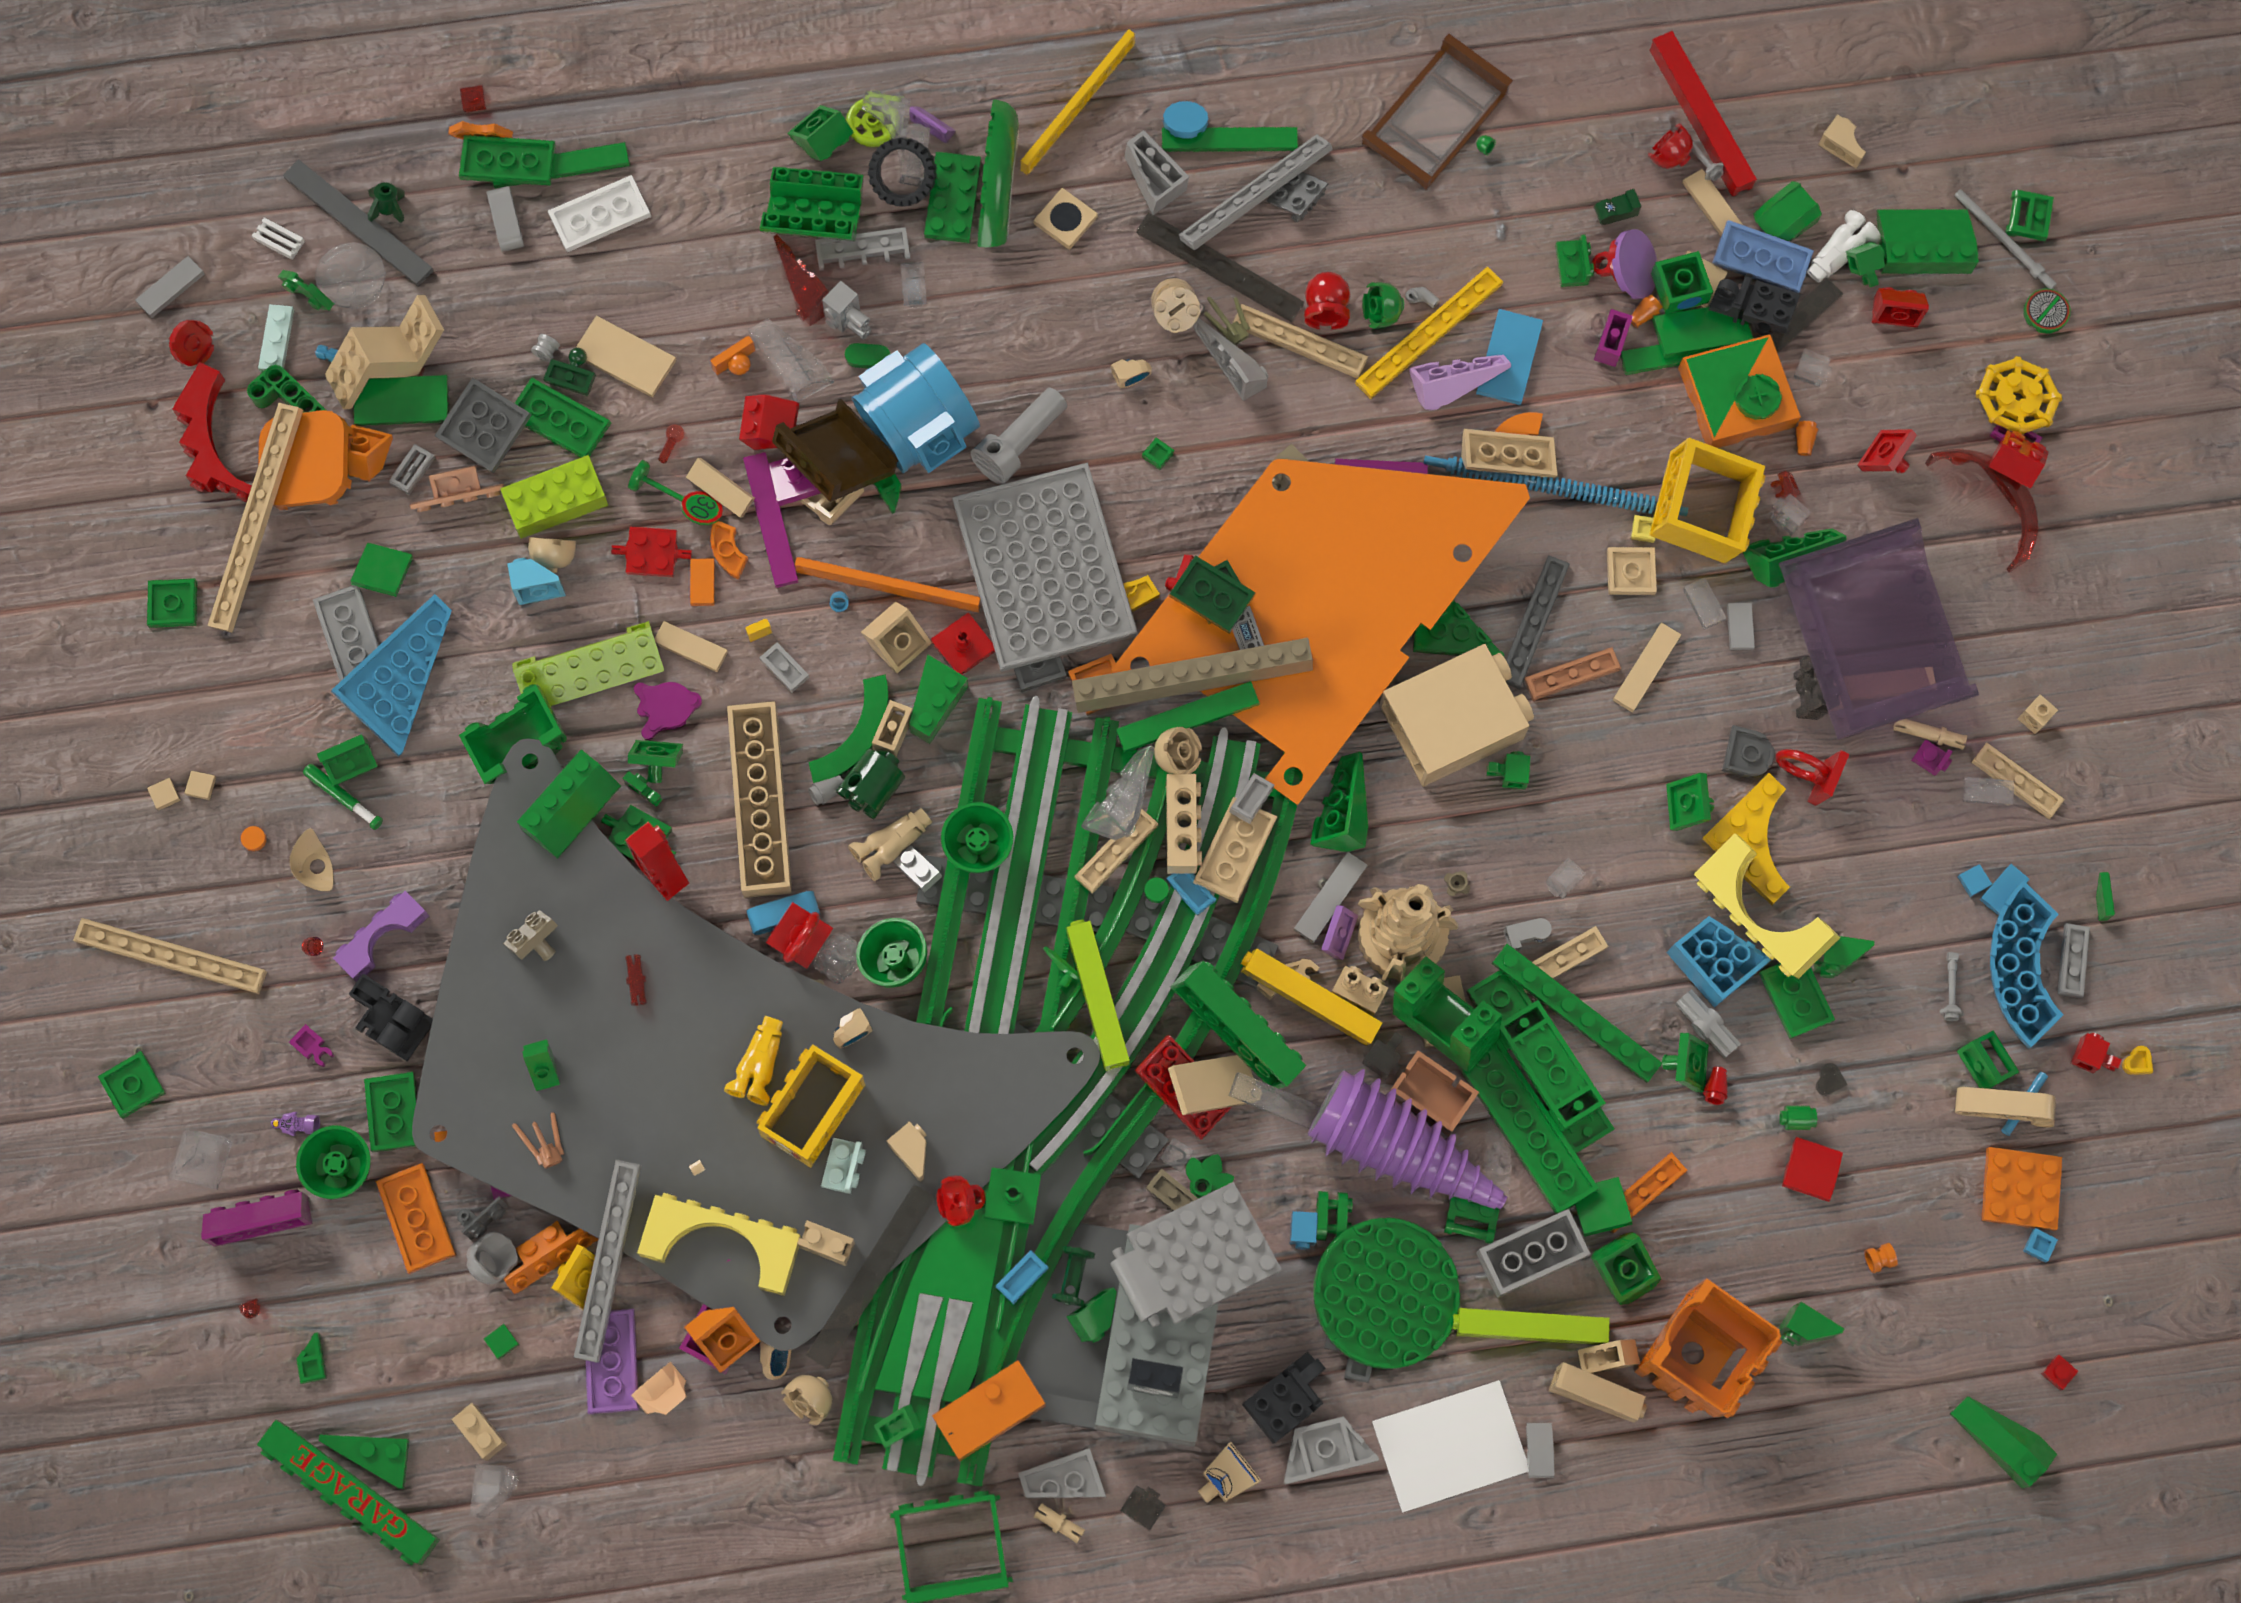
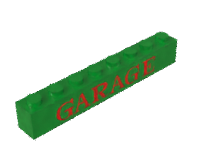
M275 1420L257 1443L262 1448L260 1453L270 1461L277 1459L282 1463L280 1468L290 1476H293L294 1473L302 1478L300 1483L310 1491H313L315 1488L321 1492L320 1498L327 1504L332 1506L336 1503L342 1508L340 1513L351 1521L356 1518L362 1523L360 1528L371 1536L376 1533L382 1538L380 1541L382 1545L391 1551L394 1548L402 1553L400 1558L412 1566L414 1563L422 1565L440 1541L439 1538L283 1422Z

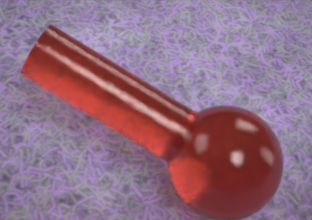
M673 424L667 428V441L658 458L661 463H667L675 444L684 438V430L680 425Z

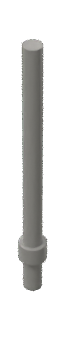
M1962 189L1956 192L1954 196L2030 270L2029 273L2035 279L2038 278L2048 289H2053L2057 285L2045 272L2046 269L2040 263L2036 264Z

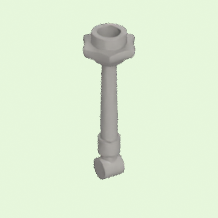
M1692 139L1693 148L1691 151L1707 167L1705 179L1718 180L1723 175L1724 164H1711Z
M1955 952L1947 953V961H1949L1947 967L1949 972V1005L1940 1010V1014L1947 1021H1958L1960 1016H1964V1012L1955 1005L1956 962H1958L1959 954Z

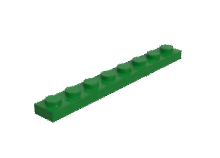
M1509 944L1503 947L1491 963L1644 1082H1649L1661 1066L1662 1062Z

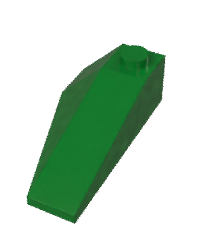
M1831 528L1807 532L1802 538L1789 535L1783 536L1782 541L1770 543L1769 539L1760 540L1749 544L1747 550L1742 553L1757 581L1765 584L1767 587H1778L1781 583L1790 581L1845 542L1847 536Z
M1359 751L1340 758L1331 780L1333 787L1329 797H1324L1322 802L1324 805L1320 817L1316 816L1313 823L1310 843L1313 847L1343 852L1366 847L1368 815L1363 753Z
M1969 1396L1950 1413L2021 1489L2030 1487L2049 1468L2057 1456V1453L2040 1435Z

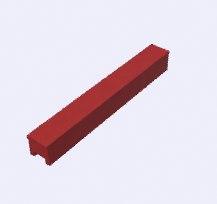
M1670 31L1652 39L1653 42L1649 51L1713 163L1724 164L1721 178L1731 196L1734 197L1738 192L1745 189H1752L1757 178L1674 32Z

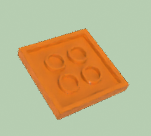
M1994 1147L1986 1148L1981 1221L2051 1231L2058 1230L2062 1157Z

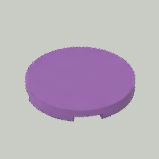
M1637 229L1624 231L1615 241L1617 246L1615 259H1612L1616 281L1620 289L1626 291L1632 299L1648 297L1655 288L1651 275L1654 264L1657 262L1654 248L1649 238L1642 231Z

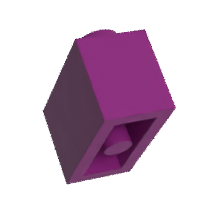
M1613 309L1610 310L1594 356L1595 361L1616 367L1633 318L1632 315Z

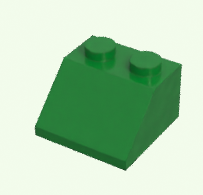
M820 105L787 134L811 158L822 161L828 159L832 155V151L838 146L847 143L854 131L840 111Z
M1839 936L1840 939L1814 963L1813 973H1818L1823 978H1835V976H1838L1861 959L1874 946L1875 941Z
M1801 1301L1790 1308L1778 1329L1781 1335L1780 1339L1790 1346H1794V1344L1800 1346L1832 1339L1843 1333L1845 1328Z

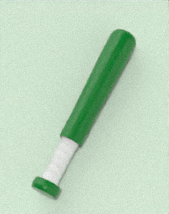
M309 764L304 768L303 774L306 778L350 811H355V813L364 818V820L370 823L371 829L376 830L381 826L383 819L380 816H374L340 785L333 786L328 775L314 764Z

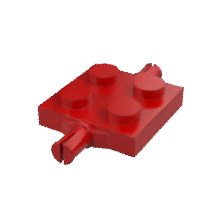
M630 527L626 546L612 545L611 547L612 555H625L627 560L626 574L674 577V567L677 560L692 559V550L678 549V532L676 529Z

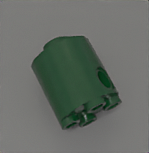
M867 749L837 788L836 792L844 799L850 800L848 805L857 812H860L862 809L865 815L874 820L905 780L904 773L898 768L900 761L886 750L874 751Z

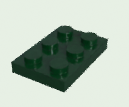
M1196 555L1169 593L1171 598L1229 634L1256 595L1254 591Z

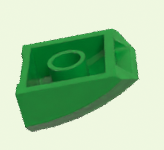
M1792 181L1763 204L1753 215L1755 222L1766 234L1791 242L1818 223L1822 212L1819 204L1805 191L1801 183Z
M1633 1232L1620 1235L1605 1246L1595 1250L1591 1256L1594 1265L1619 1305L1632 1303L1653 1290L1661 1280L1641 1238Z

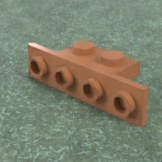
M476 465L429 475V480L434 498L411 503L410 508L411 510L417 509V512L431 510V505L435 504L447 507L454 505V500L463 499L464 502L478 500L477 496L486 494L487 498L501 495L500 488L505 487L503 483L481 488Z

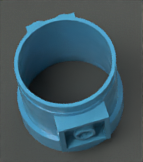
M922 343L903 357L896 350L873 367L868 368L859 376L864 386L863 391L852 397V401L862 420L895 453L898 459L897 468L902 473L907 472L910 467L918 463L930 473L965 449L967 446L963 438L980 427L979 420L962 389L939 357L925 343Z

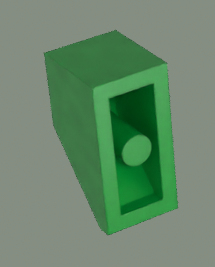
M1115 1288L1103 1289L1085 1302L1084 1306L1078 1307L1066 1316L1081 1342L1092 1341V1343H1095L1105 1336L1104 1332L1111 1327L1117 1293Z

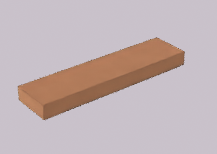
M1611 647L1525 677L1524 682L1532 701L1615 673L1620 671L1621 667Z

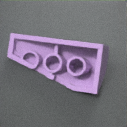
M1504 355L1478 357L1473 359L1471 363L1453 360L1452 365L1439 366V362H1432L1411 367L1409 372L1421 405L1425 410H1436L1511 368V362Z

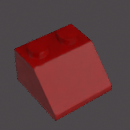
M1892 287L1879 288L1873 298L1872 323L1918 328L1929 310L1925 293H1918L1915 290L1900 291Z
M766 394L745 396L739 440L753 450L777 448L772 442L776 425L784 422L789 428L795 427L799 403Z

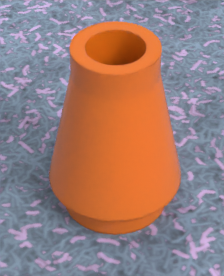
M1652 295L1643 298L1632 314L1631 324L1638 328L1652 319L1653 316L1660 314V310L1663 308L1661 303Z
M1799 421L1798 426L1795 427L1798 455H1812V449L1819 430L1816 428V422Z

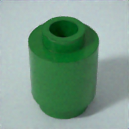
M1809 1105L1785 1106L1784 1110L1780 1111V1125H1784L1785 1130H1810L1811 1128H1816V1108H1810Z

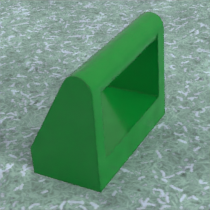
M1994 1030L1957 1050V1053L1979 1088L1991 1089L2019 1073L2018 1068ZM1989 1040L2007 1069V1074L2001 1076L1981 1044L1982 1042Z

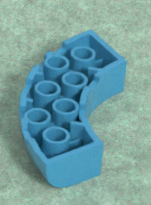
M2023 880L2011 893L1997 918L1990 947V973L1995 997L2003 1016L2019 1040L2030 1049L2064 1014L2051 1000L2046 988L2044 989L2040 977L2039 951L2041 942L2049 926L2059 914Z

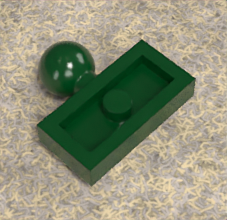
M579 347L573 348L568 355L570 365L554 359L550 360L543 378L545 383L585 396L589 395L596 375L594 372L579 368L587 360L585 350Z

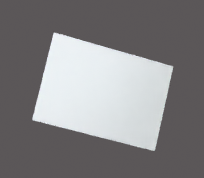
M1500 1380L1372 1421L1402 1513L1528 1472L1527 1459Z

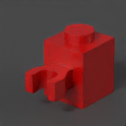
M2087 1033L2080 1038L2070 1064L2093 1074L2101 1068V1065L2112 1072L2115 1071V1068H2119L2122 1059L2106 1054L2110 1043L2105 1041L2103 1036L2097 1033Z

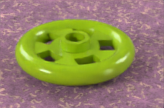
M867 97L857 101L849 109L846 116V121L854 131L851 135L852 139L867 147H879L893 139L900 126V117L896 108L889 101L879 97ZM872 106L881 107V112L871 111ZM860 110L866 112L862 119L856 117ZM884 117L891 118V125H884ZM872 118L877 120L874 123L869 122ZM862 125L866 132L860 134L856 128ZM882 130L883 135L874 138L872 133Z

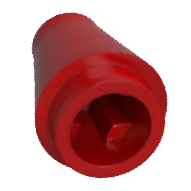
M1713 1067L1703 1093L1706 1102L1722 1105L1728 1098L1727 1069Z

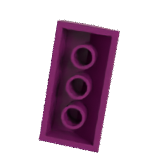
M295 1189L284 1192L285 1196L275 1198L274 1195L261 1197L260 1201L250 1203V1201L238 1202L235 1204V1207L229 1209L225 1207L210 1209L211 1213L203 1214L201 1238L206 1243L216 1247L311 1225L312 1218L308 1195Z

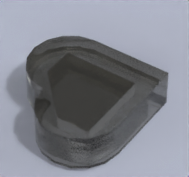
M1827 1063L1821 1067L1819 1071L1820 1079L1816 1082V1089L1821 1095H1830L1848 1085L1836 1065Z

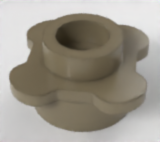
M1465 871L1453 874L1447 873L1445 875L1444 881L1447 883V894L1449 896H1455L1458 893H1469L1470 886L1467 884V873Z

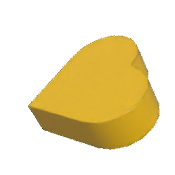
M2142 1045L2135 1047L2131 1051L2130 1056L2123 1060V1070L2130 1075L2152 1074L2153 1065L2150 1050Z

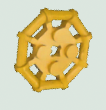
M2015 356L2014 359L1996 365L1990 364L1985 368L1986 373L1979 389L1976 391V398L1980 400L1989 418L1988 422L1991 424L1995 423L2011 431L2019 432L2022 435L2042 427L2048 428L2053 424L2052 419L2059 402L2062 401V394L2058 392L2049 374V369H2043L2024 361L2020 356ZM2013 369L2012 373L2006 377L2000 374L2001 372ZM2021 369L2036 375V377L2033 379L2021 374ZM1992 381L1998 384L1995 391L1989 390ZM2041 381L2043 382L2048 394H2043V388L2040 384ZM2013 393H2019L2023 398L2018 401ZM1991 400H1994V402L1997 401L1999 405L1997 411L1995 410ZM2041 403L2048 404L2045 413L2039 410ZM2002 415L2007 416V417H2009V418H2012V419L2016 420V422H2014V421H2012V420H2010V419H2007V418H2005V417H2002ZM2028 416L2036 419L2028 423L2024 422L2025 417Z

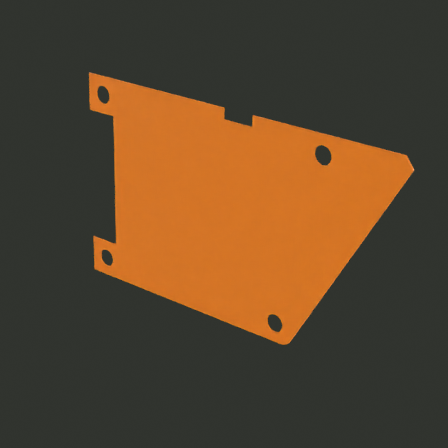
M1276 459L1269 464L1198 557L1212 566L1228 560L1241 584L1256 593L1249 606L1264 646L1303 638L1309 639L1313 659L1312 671L1252 681L1259 705L1233 714L1240 721L1285 752L1265 778V780L1275 785L1274 789L1297 805L1301 802L1409 659L1400 650L1420 623L1428 629H1432L1528 502L1530 496L1526 484L1288 459ZM1278 474H1285L1291 480L1290 487L1285 491H1278L1272 485L1273 478ZM1464 544L1470 547L1472 551L1471 558L1466 562L1457 561L1453 556V550L1456 546ZM1168 595L1111 671L1117 673L1131 670V662L1137 657L1145 658L1149 662L1150 667L1237 651L1239 647L1233 630L1229 634L1213 623L1208 624L1205 618ZM1244 683L1203 690L1200 692L1208 697L1210 695L1225 691L1227 689L1242 685ZM1291 767L1298 768L1303 774L1302 781L1295 786L1287 784L1284 780L1285 771Z

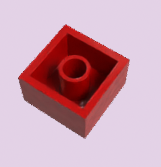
M2007 430L1993 453L1989 467L2031 489L2045 466L2049 451L2038 442H2029L2021 433Z

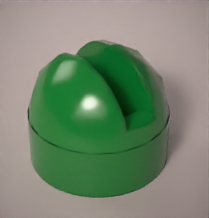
M1488 135L1480 136L1476 142L1478 150L1485 155H1489L1496 144V140Z

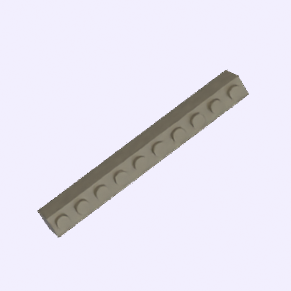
M1303 638L1073 680L1072 685L1077 711L1082 713L1312 671L1313 659L1309 639Z

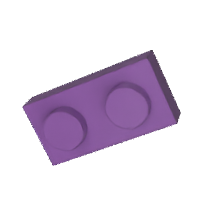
M1336 905L1321 950L1335 959L1343 960L1358 915L1344 906Z

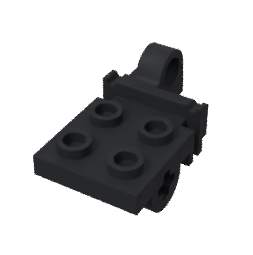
M1746 273L1740 289L1737 283L1732 280L1723 279L1719 282L1709 310L1733 317V322L1735 323L1738 318L1742 319L1741 325H1744L1745 321L1753 323V330L1762 336L1773 335L1775 331L1786 334L1800 298L1799 293L1757 280L1755 285L1751 284L1753 275Z
M362 974L349 992L353 999L368 1008L355 1027L356 1030L363 1033L367 1027L366 1036L408 1062L430 1030L433 1019L395 993L388 998L387 996L390 994L389 989Z
M1308 1351L1242 1404L1273 1445L1323 1404L1308 1383L1320 1375L1326 1368L1319 1359L1315 1360Z

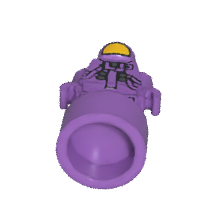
M297 1112L283 1114L281 1119L274 1118L271 1121L273 1128H280L282 1133L296 1136V1131H304L305 1134L310 1135L320 1129V1117L318 1115L297 1117Z

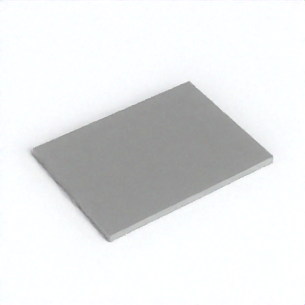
M1088 463L952 497L1001 672L1138 635ZM1040 573L1042 580L1041 590L1043 593L1037 597V588L1033 584L1025 583L1019 587L1017 580L1023 581L1028 579L1030 575ZM1026 587L1034 589L1035 594L1032 598L1028 597Z

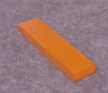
M1672 1152L1623 1192L1631 1218L1688 1171ZM1620 1228L1613 1229L1610 1231L1614 1234Z

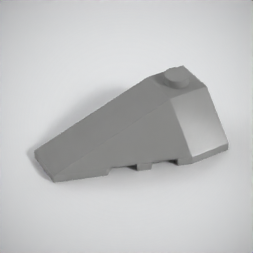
M1198 317L1194 323L1195 332L1241 399L1245 401L1267 388L1268 373L1263 366L1259 367L1253 358Z

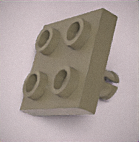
M539 910L537 913H531L525 919V924L519 929L511 931L506 937L507 940L503 943L521 960L533 949L544 961L550 959L556 952L545 938L558 925Z

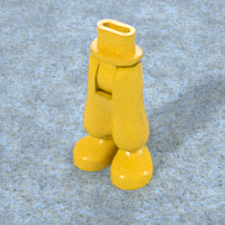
M765 1016L762 1025L757 1026L748 1049L736 1068L737 1078L725 1085L724 1091L727 1094L737 1098H744L749 1079L753 1078L754 1080L748 1091L747 1098L753 1103L763 1106L768 1105L770 1096L765 1091V1085H768L772 1079L780 1037L782 1036V1032H780L783 1025L782 1021Z

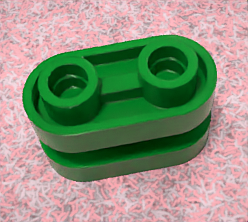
M1318 1191L1316 1204L1317 1241H1326L1327 1234H1335L1336 1238L1352 1226V1223L1347 1222L1348 1213H1352L1353 1198H1348V1193L1338 1192L1337 1199H1328V1191ZM1328 1209H1336L1335 1224H1327Z

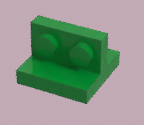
M362 734L317 753L319 761L323 764L333 786L378 767L370 749L369 741Z

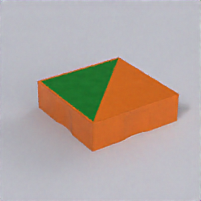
M1770 334L1687 356L1680 363L1678 369L1688 397L1696 410L1697 422L1705 444L1721 448L1739 443L1750 437L1766 436L1795 428L1801 418ZM1764 374L1778 383L1782 394V401L1778 410L1771 417L1754 420L1746 417L1737 408L1734 396L1738 384L1749 375Z

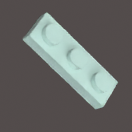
M269 304L258 366L260 372H263L271 365H279L283 368L285 366L294 315L292 306Z

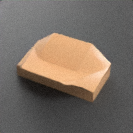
M669 1362L638 1388L631 1397L646 1414L656 1412L666 1415L687 1397L684 1387L686 1380L675 1366Z

